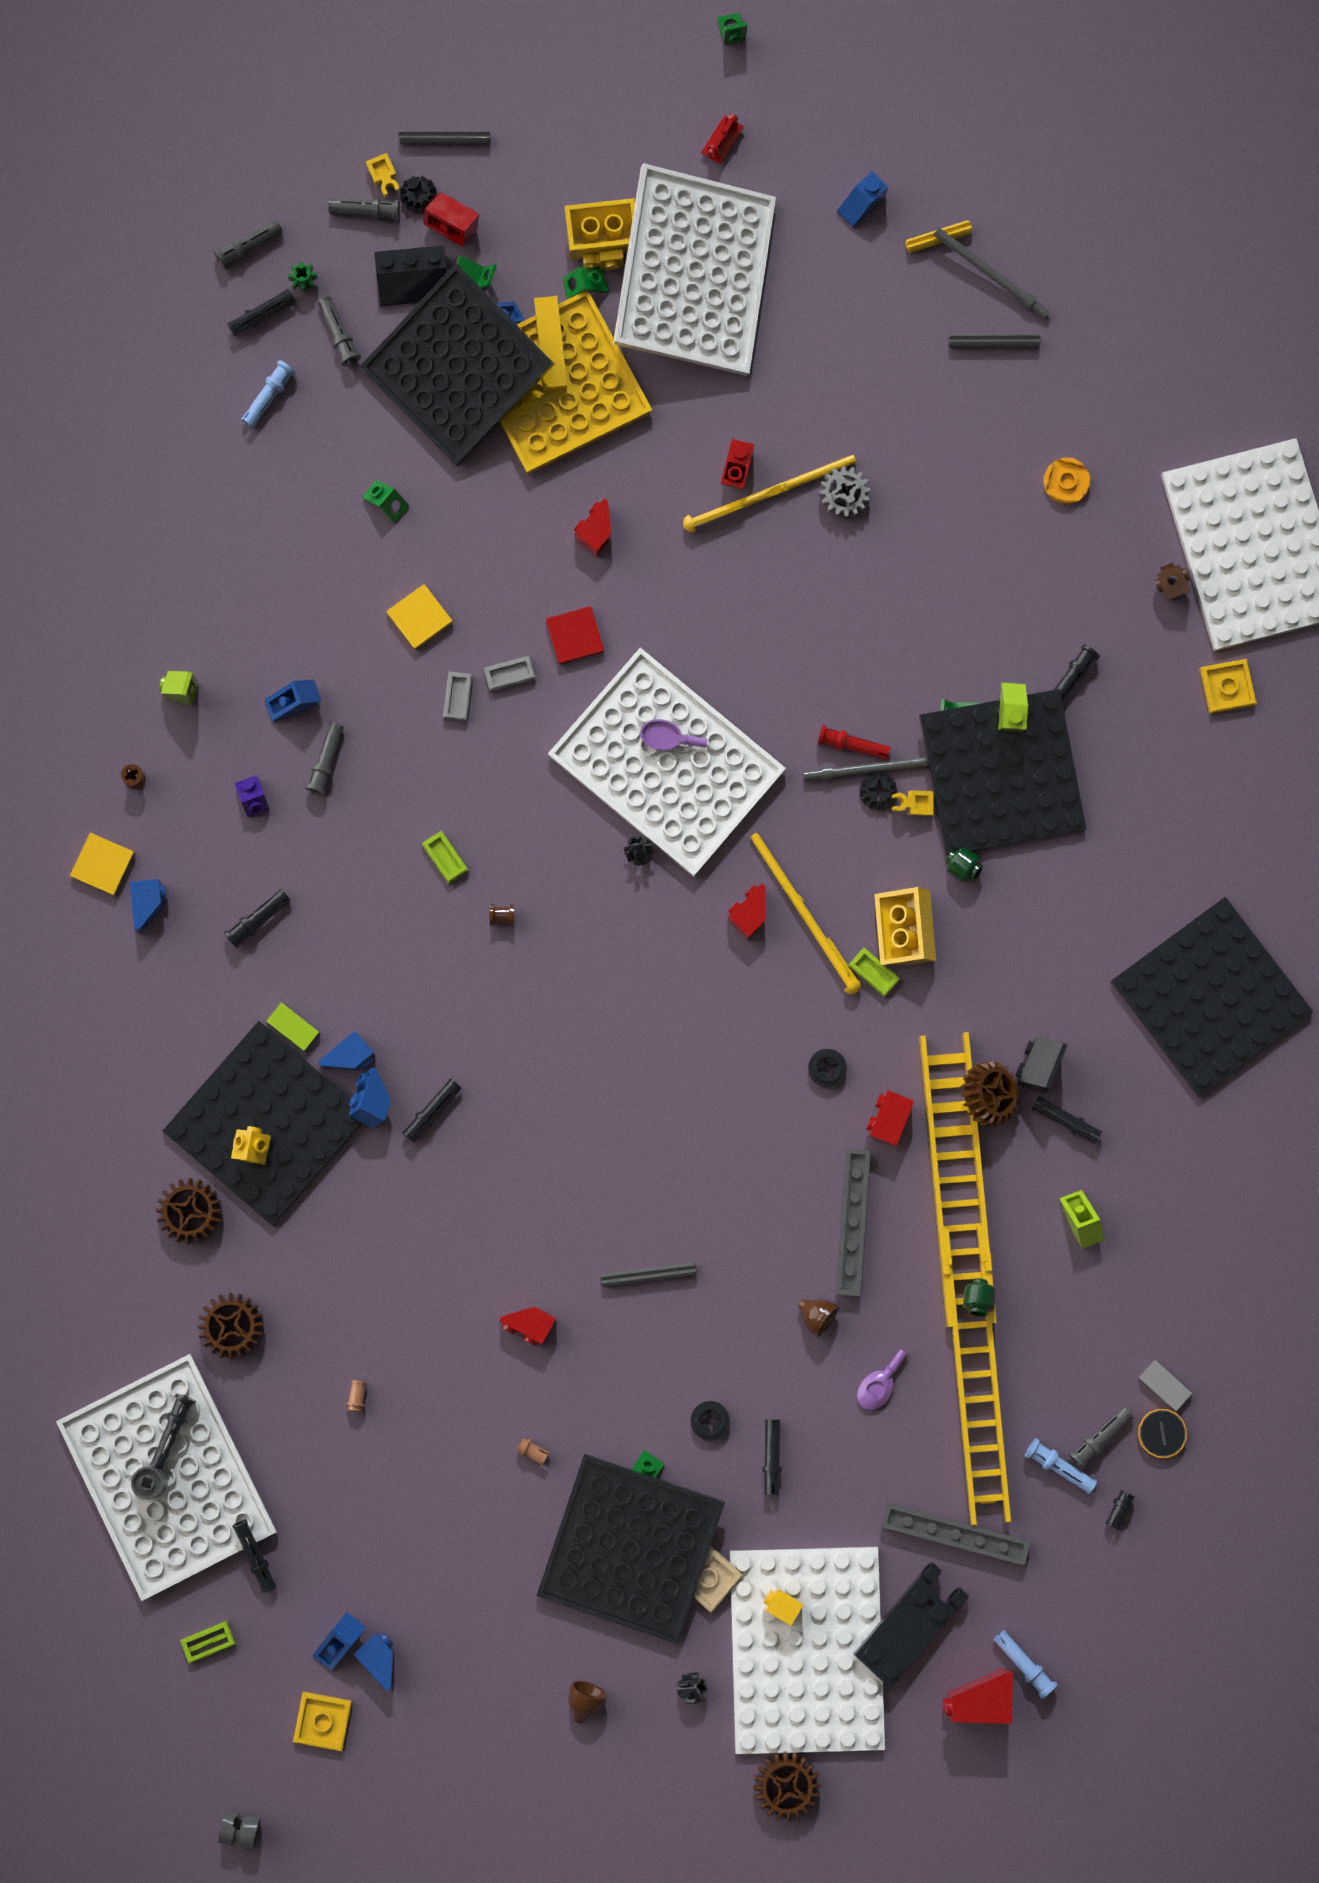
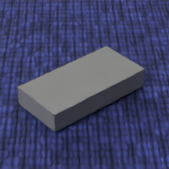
M530 656L483 668L490 692L536 680Z
M448 672L443 712L444 720L467 722L472 674Z
M1156 1360L1138 1378L1174 1411H1177L1192 1394Z

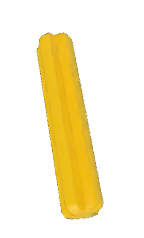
M970 221L942 228L943 231L954 239L969 235L973 231ZM935 231L907 239L905 245L907 251L912 253L943 242L933 235Z

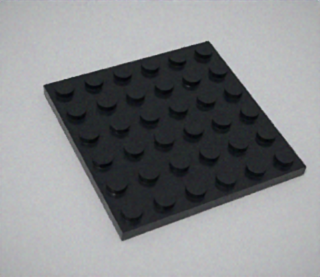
M455 264L369 355L360 367L454 465L459 466L555 363L458 264Z
M1060 689L1027 695V729L1023 732L998 731L1000 700L919 715L945 856L963 847L974 851L1086 829Z
M1226 897L1222 898L1110 981L1198 1097L1313 1012Z
M258 1021L162 1131L273 1226L362 1123L349 1117L351 1110L349 1103L351 1099L264 1024ZM248 1126L262 1129V1134L271 1136L265 1165L231 1158L237 1129L247 1130Z
M584 1453L536 1596L678 1644L725 1501Z

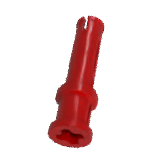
M822 724L817 745L825 744L836 747L838 751L844 748L887 761L891 746L847 735L848 732L846 730L837 731L827 728L826 725Z

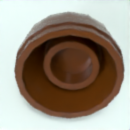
M802 1299L798 1304L805 1326L817 1337H820L828 1329L839 1310L836 1304L824 1299Z
M574 1681L570 1687L568 1697L569 1705L573 1712V1720L576 1723L582 1724L588 1717L597 1714L606 1701L607 1694L605 1691L590 1682Z

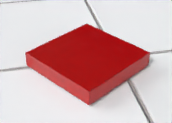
M591 606L546 618V624L559 665L604 652Z

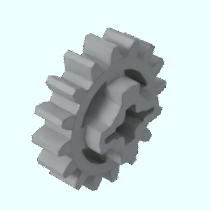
M842 466L840 472L833 468L832 476L830 474L825 475L824 478L827 482L821 481L820 487L824 490L819 492V496L825 497L821 505L828 504V513L834 510L835 517L843 513L844 518H847L849 512L856 516L857 508L861 511L864 510L865 506L863 503H868L869 497L865 495L869 494L871 490L870 488H865L868 479H860L863 474L862 472L856 475L854 474V467L848 472L845 466ZM845 478H849L853 480V482L845 480ZM834 482L836 489L829 494V487ZM842 488L844 491L849 490L848 496L845 493L840 494ZM860 491V498L855 502L854 494ZM836 503L843 504L845 507L839 506Z

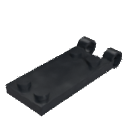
M930 1562L921 1571L919 1576L853 1653L888 1688H892L956 1610L961 1608L969 1597L960 1587H957L945 1602L933 1593L928 1586L942 1572L933 1562ZM929 1599L933 1601V1604L930 1607L927 1605V1601Z

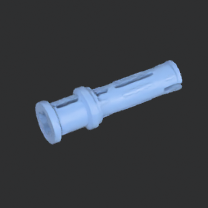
M280 360L277 362V368L270 377L268 376L265 379L266 385L241 418L249 427H255L274 397L284 391L286 382L291 376L296 374L295 370Z
M1035 1438L1031 1442L1024 1455L1027 1459L1032 1458L1037 1461L1044 1470H1053L1086 1491V1493L1090 1494L1097 1480L1058 1457L1059 1454L1056 1450H1050L1039 1443V1439Z
M1005 1630L993 1639L1025 1675V1682L1031 1683L1040 1693L1039 1697L1041 1699L1045 1698L1058 1685L1046 1676L1042 1671L1043 1667L1041 1665H1035Z

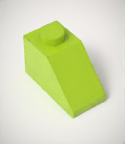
M168 671L166 677L161 679L159 690L162 691L161 694L164 699L192 706L198 682L191 672Z
M1001 683L998 731L1023 732L1027 729L1028 701L1026 684Z
M1082 1190L1059 1198L1071 1230L1082 1249L1105 1240L1101 1221Z

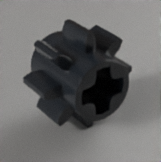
M643 836L630 838L627 842L628 846L623 847L628 862L633 861V864L636 866L647 864L650 861V855L655 854L650 839L645 840Z
M699 1672L682 1674V1679L677 1683V1693L680 1698H685L686 1704L702 1702V1697L708 1691L707 1682L704 1678H699Z

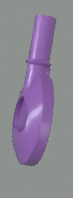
M663 719L650 720L643 724L640 730L642 741L650 748L656 750H671L679 744L702 748L707 746L708 739L681 734L680 729L674 723Z
M900 1349L889 1365H886L884 1371L872 1372L864 1378L857 1391V1400L862 1408L875 1410L887 1402L893 1390L892 1376L908 1356L907 1353Z

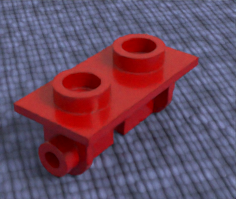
M736 115L723 116L701 151V154L720 165L744 128L743 125L737 122L739 118Z

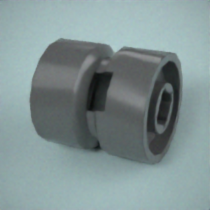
M154 1466L138 1469L131 1478L132 1491L137 1497L142 1499H153L161 1496L168 1484L166 1473Z
M225 1810L218 1843L232 1846L236 1842L240 1848L253 1850L261 1817L249 1814L241 1817L240 1812Z

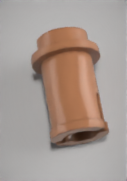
M351 1380L349 1402H346V1405H348L347 1410L362 1412L363 1407H365L363 1401L367 1382Z
M523 1438L516 1450L520 1453L519 1456L522 1457L524 1455L542 1466L549 1451L530 1442V1438L528 1440Z

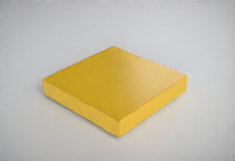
M425 584L386 611L387 615L414 650L453 623L452 619Z
M1247 659L1200 667L1199 671L1209 714L1256 706L1257 702Z
M90 833L70 877L115 896L135 852Z
M303 1691L293 1743L342 1752L352 1700Z

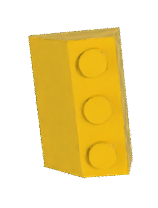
M634 198L565 206L570 260L583 259L585 254L596 255L601 251L619 249L623 250V255L627 254L635 208Z
M915 887L874 894L880 964L882 966L915 965L936 961L930 890Z

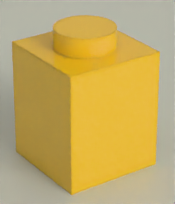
M778 1588L774 1592L770 1590L763 1601L766 1604L765 1611L792 1626L804 1605Z

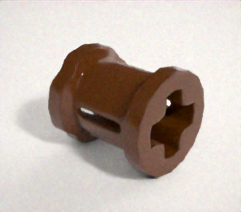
M129 764L121 771V778L128 788L137 790L145 784L146 777L139 766ZM131 773L136 775L137 779L135 781L130 778L129 775Z
M490 904V926H494L495 923H509L510 926H514V904H510L509 907H495L494 904ZM496 914H507L508 916H496Z

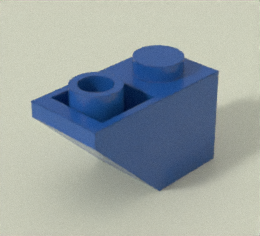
M372 1067L367 1072L361 1073L356 1081V1086L358 1087L349 1103L351 1107L349 1117L374 1129L385 1121L391 1099L377 1069Z

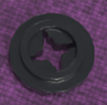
M423 175L421 177L412 176L407 181L405 180L400 188L401 202L407 209L413 212H424L425 208L437 196V190L432 180L425 178ZM419 186H421L424 195H420L416 201L415 193L412 191H417Z
M881 772L869 774L862 781L859 789L862 802L873 810L889 808L896 800V798H892V795L898 793L896 782L889 775L882 774ZM878 782H880L881 789L889 791L882 793L879 801H877L878 797H876L875 792L868 791L876 789Z
M833 1049L817 1051L808 1063V1073L811 1079L822 1087H833L839 1084L846 1075V1061L839 1052ZM823 1058H825L828 1065H837L831 1070V1078H829L826 1072L817 1071L824 1066Z
M702 1402L696 1406L691 1414V1427L694 1433L701 1439L708 1441L717 1440L729 1428V1414L726 1408L718 1402ZM707 1410L710 1411L712 1417L721 1418V1420L713 1423V1432H711L708 1424L699 1423V1421L707 1418Z

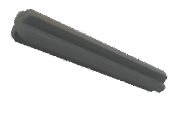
M400 130L398 139L400 144H489L490 131Z
M1038 333L949 334L948 346L950 348L1039 347L1041 342L1040 334Z
M691 1262L601 1274L600 1279L601 1285L608 1287L695 1276L697 1269L696 1264Z

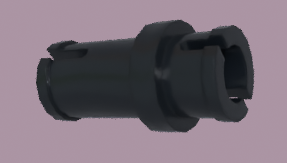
M1120 1490L1118 1498H1114L1113 1503L1115 1504L1105 1524L1112 1526L1117 1517L1113 1528L1118 1530L1121 1529L1120 1527L1128 1510L1131 1511L1133 1507L1131 1503L1135 1496L1128 1494L1125 1500L1127 1492Z

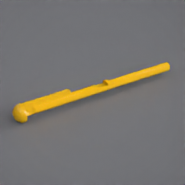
M851 455L697 517L691 518L690 515H687L683 520V526L688 532H696L695 527L700 524L707 523L823 477L826 474L832 473L833 468H836L838 471L842 466L848 467L856 463L854 455Z
M758 832L750 837L846 984L847 988L844 991L850 995L856 994L861 988L860 980L856 979L830 937H825L804 905L803 898L797 894Z

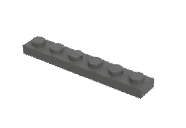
M846 1148L835 1295L857 1297L861 1295L871 1150Z
M886 1503L880 1526L1024 1566L1031 1542Z

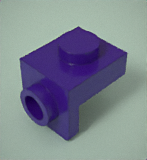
M257 775L235 783L247 817L258 815L270 809Z

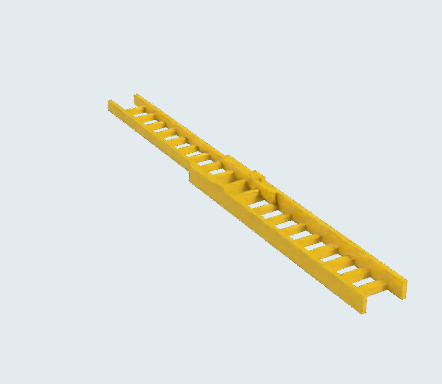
M964 1032L962 1034L964 1053L927 1056L926 1036L919 1037L945 1321L946 1327H952L970 1525H977L975 1502L991 1504L996 1503L998 1500H1003L1004 1521L1011 1522L992 1324L997 1323L996 1309L994 1308L992 1312L985 1316V1321L958 1323L956 1305H963V1298L955 1299L954 1281L985 1279L989 1285L993 1286L978 1123L973 1121V1115H970V1125L934 1128L933 1114L968 1111V1107L963 1106L965 1101L932 1104L931 1090L961 1088L960 1086L965 1081L963 1077L930 1080L928 1067L965 1063V1073L967 1075V1070L972 1068L969 1032ZM972 1135L973 1150L936 1152L935 1138ZM974 1158L975 1175L939 1178L937 1161ZM976 1181L978 1199L941 1202L940 1184ZM978 1205L980 1223L943 1226L942 1208ZM977 1230L978 1248L951 1250L949 1232ZM979 1254L981 1272L953 1274L951 1256ZM986 1327L988 1346L960 1348L958 1329ZM988 1352L990 1370L962 1372L961 1354ZM991 1376L992 1395L964 1396L963 1378ZM993 1401L995 1419L967 1422L965 1403ZM996 1427L997 1444L969 1446L968 1428ZM998 1450L999 1469L972 1471L970 1453ZM1000 1475L1002 1494L974 1496L973 1477Z

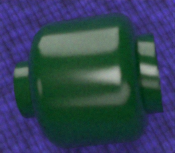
M964 847L956 852L952 851L946 859L948 873L963 883H968L971 880L974 882L983 869L981 858Z
M974 1279L973 1283H969L964 1287L963 1308L971 1316H987L995 1308V1288L989 1285L985 1279Z

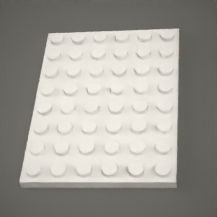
M643 163L640 169L613 344L747 376L750 373L776 197Z
M1297 438L1170 470L1161 474L1213 651L1319 624V510Z
M642 648L638 649L548 753L552 760L643 836L650 839L655 846L693 877L786 770L782 764ZM663 719L674 723L680 729L681 734L708 739L707 746L702 748L679 744L671 750H656L650 748L642 741L640 730L643 724L650 720Z
M188 1354L56 1421L141 1601L243 1550L235 1530L232 1528V1525L242 1519L248 1521L256 1542L277 1532L192 1354ZM180 1393L196 1400V1404L192 1405L188 1414V1423L182 1426L165 1466L166 1468L163 1470L168 1479L165 1492L153 1499L137 1497L131 1488V1478L138 1469L152 1466L150 1463L168 1423L166 1415L172 1410L176 1400L175 1394ZM171 1435L169 1436V1438H168V1440H167V1443H166V1445H165V1448H164V1450H163L162 1453H164V1451H165V1449H166V1446H167V1444H168V1442H169V1439H170Z
M878 1547L730 1551V1563L744 1574L731 1589L735 1754L783 1753L784 1751L794 1753L885 1750L883 1682L853 1655L881 1621ZM778 1588L804 1604L792 1626L764 1610L766 1604L763 1601L770 1590L774 1592Z

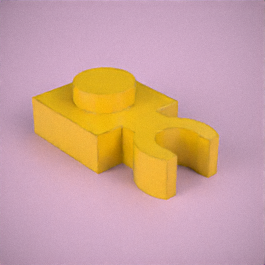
M387 153L366 161V166L374 184L382 183L381 190L385 198L388 197L386 190L388 187H393L396 193H399V185L392 179L397 177Z
M623 250L601 251L596 255L585 254L583 255V265L587 268L600 267V269L605 268L609 271L616 270L623 266Z
M910 790L908 791V797L903 793L892 795V798H898L901 801L900 806L892 807L894 812H900L908 808V815H933V791Z

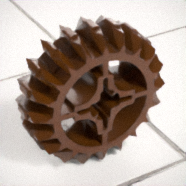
M993 1061L977 1063L973 1068L967 1070L968 1074L963 1077L965 1083L960 1086L964 1090L961 1097L965 1098L963 1106L968 1107L967 1114L973 1115V1121L980 1122V1125L994 1127L1011 1120L1014 1117V1113L1019 1110L1016 1104L1021 1102L1017 1098L1021 1091L1016 1088L1018 1082L1013 1080L1014 1073H1008V1067L1002 1066L1001 1062Z
M188 1178L187 1185L185 1186L184 1181L179 1179V1188L171 1183L169 1186L173 1192L162 1191L163 1195L167 1196V1199L165 1201L159 1198L157 1201L164 1205V1208H156L157 1213H163L164 1215L157 1218V1222H166L161 1227V1230L167 1231L171 1229L167 1237L172 1238L177 1234L176 1242L178 1243L182 1241L184 1236L186 1244H191V1237H194L196 1243H200V1234L205 1239H208L209 1234L206 1230L209 1229L212 1232H216V1228L211 1226L213 1222L221 1223L220 1219L215 1218V1214H223V1210L215 1209V1206L222 1204V1201H213V1198L218 1193L212 1191L208 1194L211 1185L207 1184L202 1189V1180L198 1179L196 1185L193 1186V1179ZM192 1191L191 1196H189L186 1202H173L180 1194ZM199 1194H202L208 1203V1213L202 1212L198 1208ZM191 1205H193L194 1207L192 1209H194L195 1212L199 1213L200 1215L189 1214L187 1218L185 1217L186 1213H184L183 1210L178 1208H189ZM170 1209L180 1213L181 1219L179 1223L181 1224L179 1229L171 1220ZM194 1219L205 1220L204 1224L198 1229L186 1231Z
M228 1293V1300L225 1301V1297L220 1294L218 1295L220 1303L217 1304L214 1299H211L210 1304L213 1308L203 1307V1310L208 1313L207 1317L199 1315L200 1320H205V1325H197L198 1329H205V1333L200 1334L199 1338H208V1341L203 1346L207 1348L213 1345L210 1351L211 1354H215L220 1349L219 1358H224L226 1352H228L229 1359H234L235 1351H237L239 1358L244 1357L242 1349L245 1348L248 1353H251L252 1348L249 1344L259 1345V1342L254 1339L255 1335L263 1337L262 1332H257V1327L262 1328L265 1324L257 1323L256 1320L262 1318L263 1314H254V1311L259 1308L257 1304L248 1307L252 1301L251 1298H247L242 1303V1294H238L236 1300H234L233 1293ZM226 1306H239V1309L230 1317H225L218 1313L220 1309ZM245 1312L248 1314L251 1323L249 1333L241 1327V1320ZM213 1319L221 1326V1332L217 1340L212 1333ZM221 1319L229 1322H232V1319H235L234 1326L237 1327L236 1329L239 1330L241 1333L233 1330H230V1333H227L228 1326L225 1325L226 1323L223 1322ZM232 1335H237L244 1339L242 1343L236 1346L226 1347L223 1345Z
M784 1751L782 1760H779L777 1753H774L775 1762L771 1763L766 1758L764 1761L768 1768L765 1769L759 1765L758 1770L763 1775H754V1779L761 1782V1784L753 1785V1790L761 1791V1793L755 1795V1799H764L759 1806L761 1809L769 1806L767 1810L768 1816L777 1811L776 1820L782 1818V1813H785L787 1822L791 1821L790 1813H794L798 1820L800 1819L799 1810L802 1809L807 1815L809 1811L805 1806L809 1804L811 1807H815L816 1805L810 1798L811 1796L815 1798L820 1796L818 1792L813 1791V1788L821 1787L820 1782L812 1781L818 1778L819 1775L817 1772L809 1773L814 1768L812 1763L804 1767L807 1760L804 1756L797 1762L798 1754L795 1752L792 1754L791 1759H788V1753ZM782 1766L794 1767L786 1776L773 1773L774 1770ZM801 1771L807 1780L805 1794L796 1787V1781ZM768 1779L773 1781L778 1787L773 1801L770 1800L766 1791ZM789 1780H792L791 1786L794 1791L787 1789L782 1793L783 1787L780 1786L779 1781L788 1783ZM787 1797H795L801 1800L793 1806H779Z

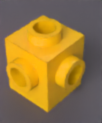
M248 1126L247 1130L237 1129L231 1158L265 1165L271 1136L262 1134V1129Z

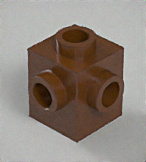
M1174 562L1160 567L1162 572L1157 574L1158 579L1155 580L1159 592L1165 593L1167 600L1191 591L1188 585V581L1191 578L1186 567L1181 568L1180 564L1175 566ZM1170 576H1175L1177 578L1176 584H1171L1169 582Z

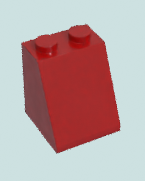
M1001 1668L948 1691L947 1698L942 1699V1712L945 1713L946 1718L951 1722L1012 1724L1013 1672L1007 1668Z

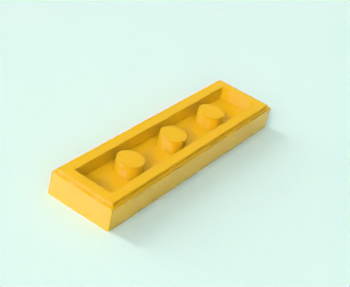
M557 296L534 298L539 348L555 363L543 376L544 390L567 388Z

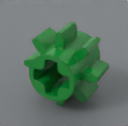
M302 261L296 267L291 265L293 274L288 275V280L294 281L292 283L293 289L295 290L298 287L305 293L307 288H314L312 280L318 279L317 273L312 272L313 265L306 266Z

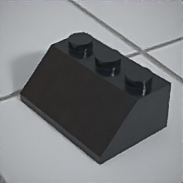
M444 245L374 252L380 306L419 303L447 273Z

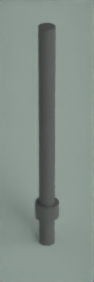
M938 227L933 234L935 237L1022 302L1021 305L1026 309L1030 308L1043 319L1046 318L1050 311L1036 301V297L1030 293L1026 294Z
M927 757L836 768L824 766L819 770L803 771V780L822 779L827 781L833 780V777L927 767L928 762Z

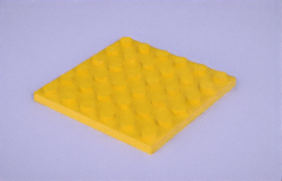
M584 291L558 304L567 388L544 390L542 377L500 421V425L527 475L652 413V408L618 345L613 344L614 338L589 291ZM535 315L517 325L539 347Z

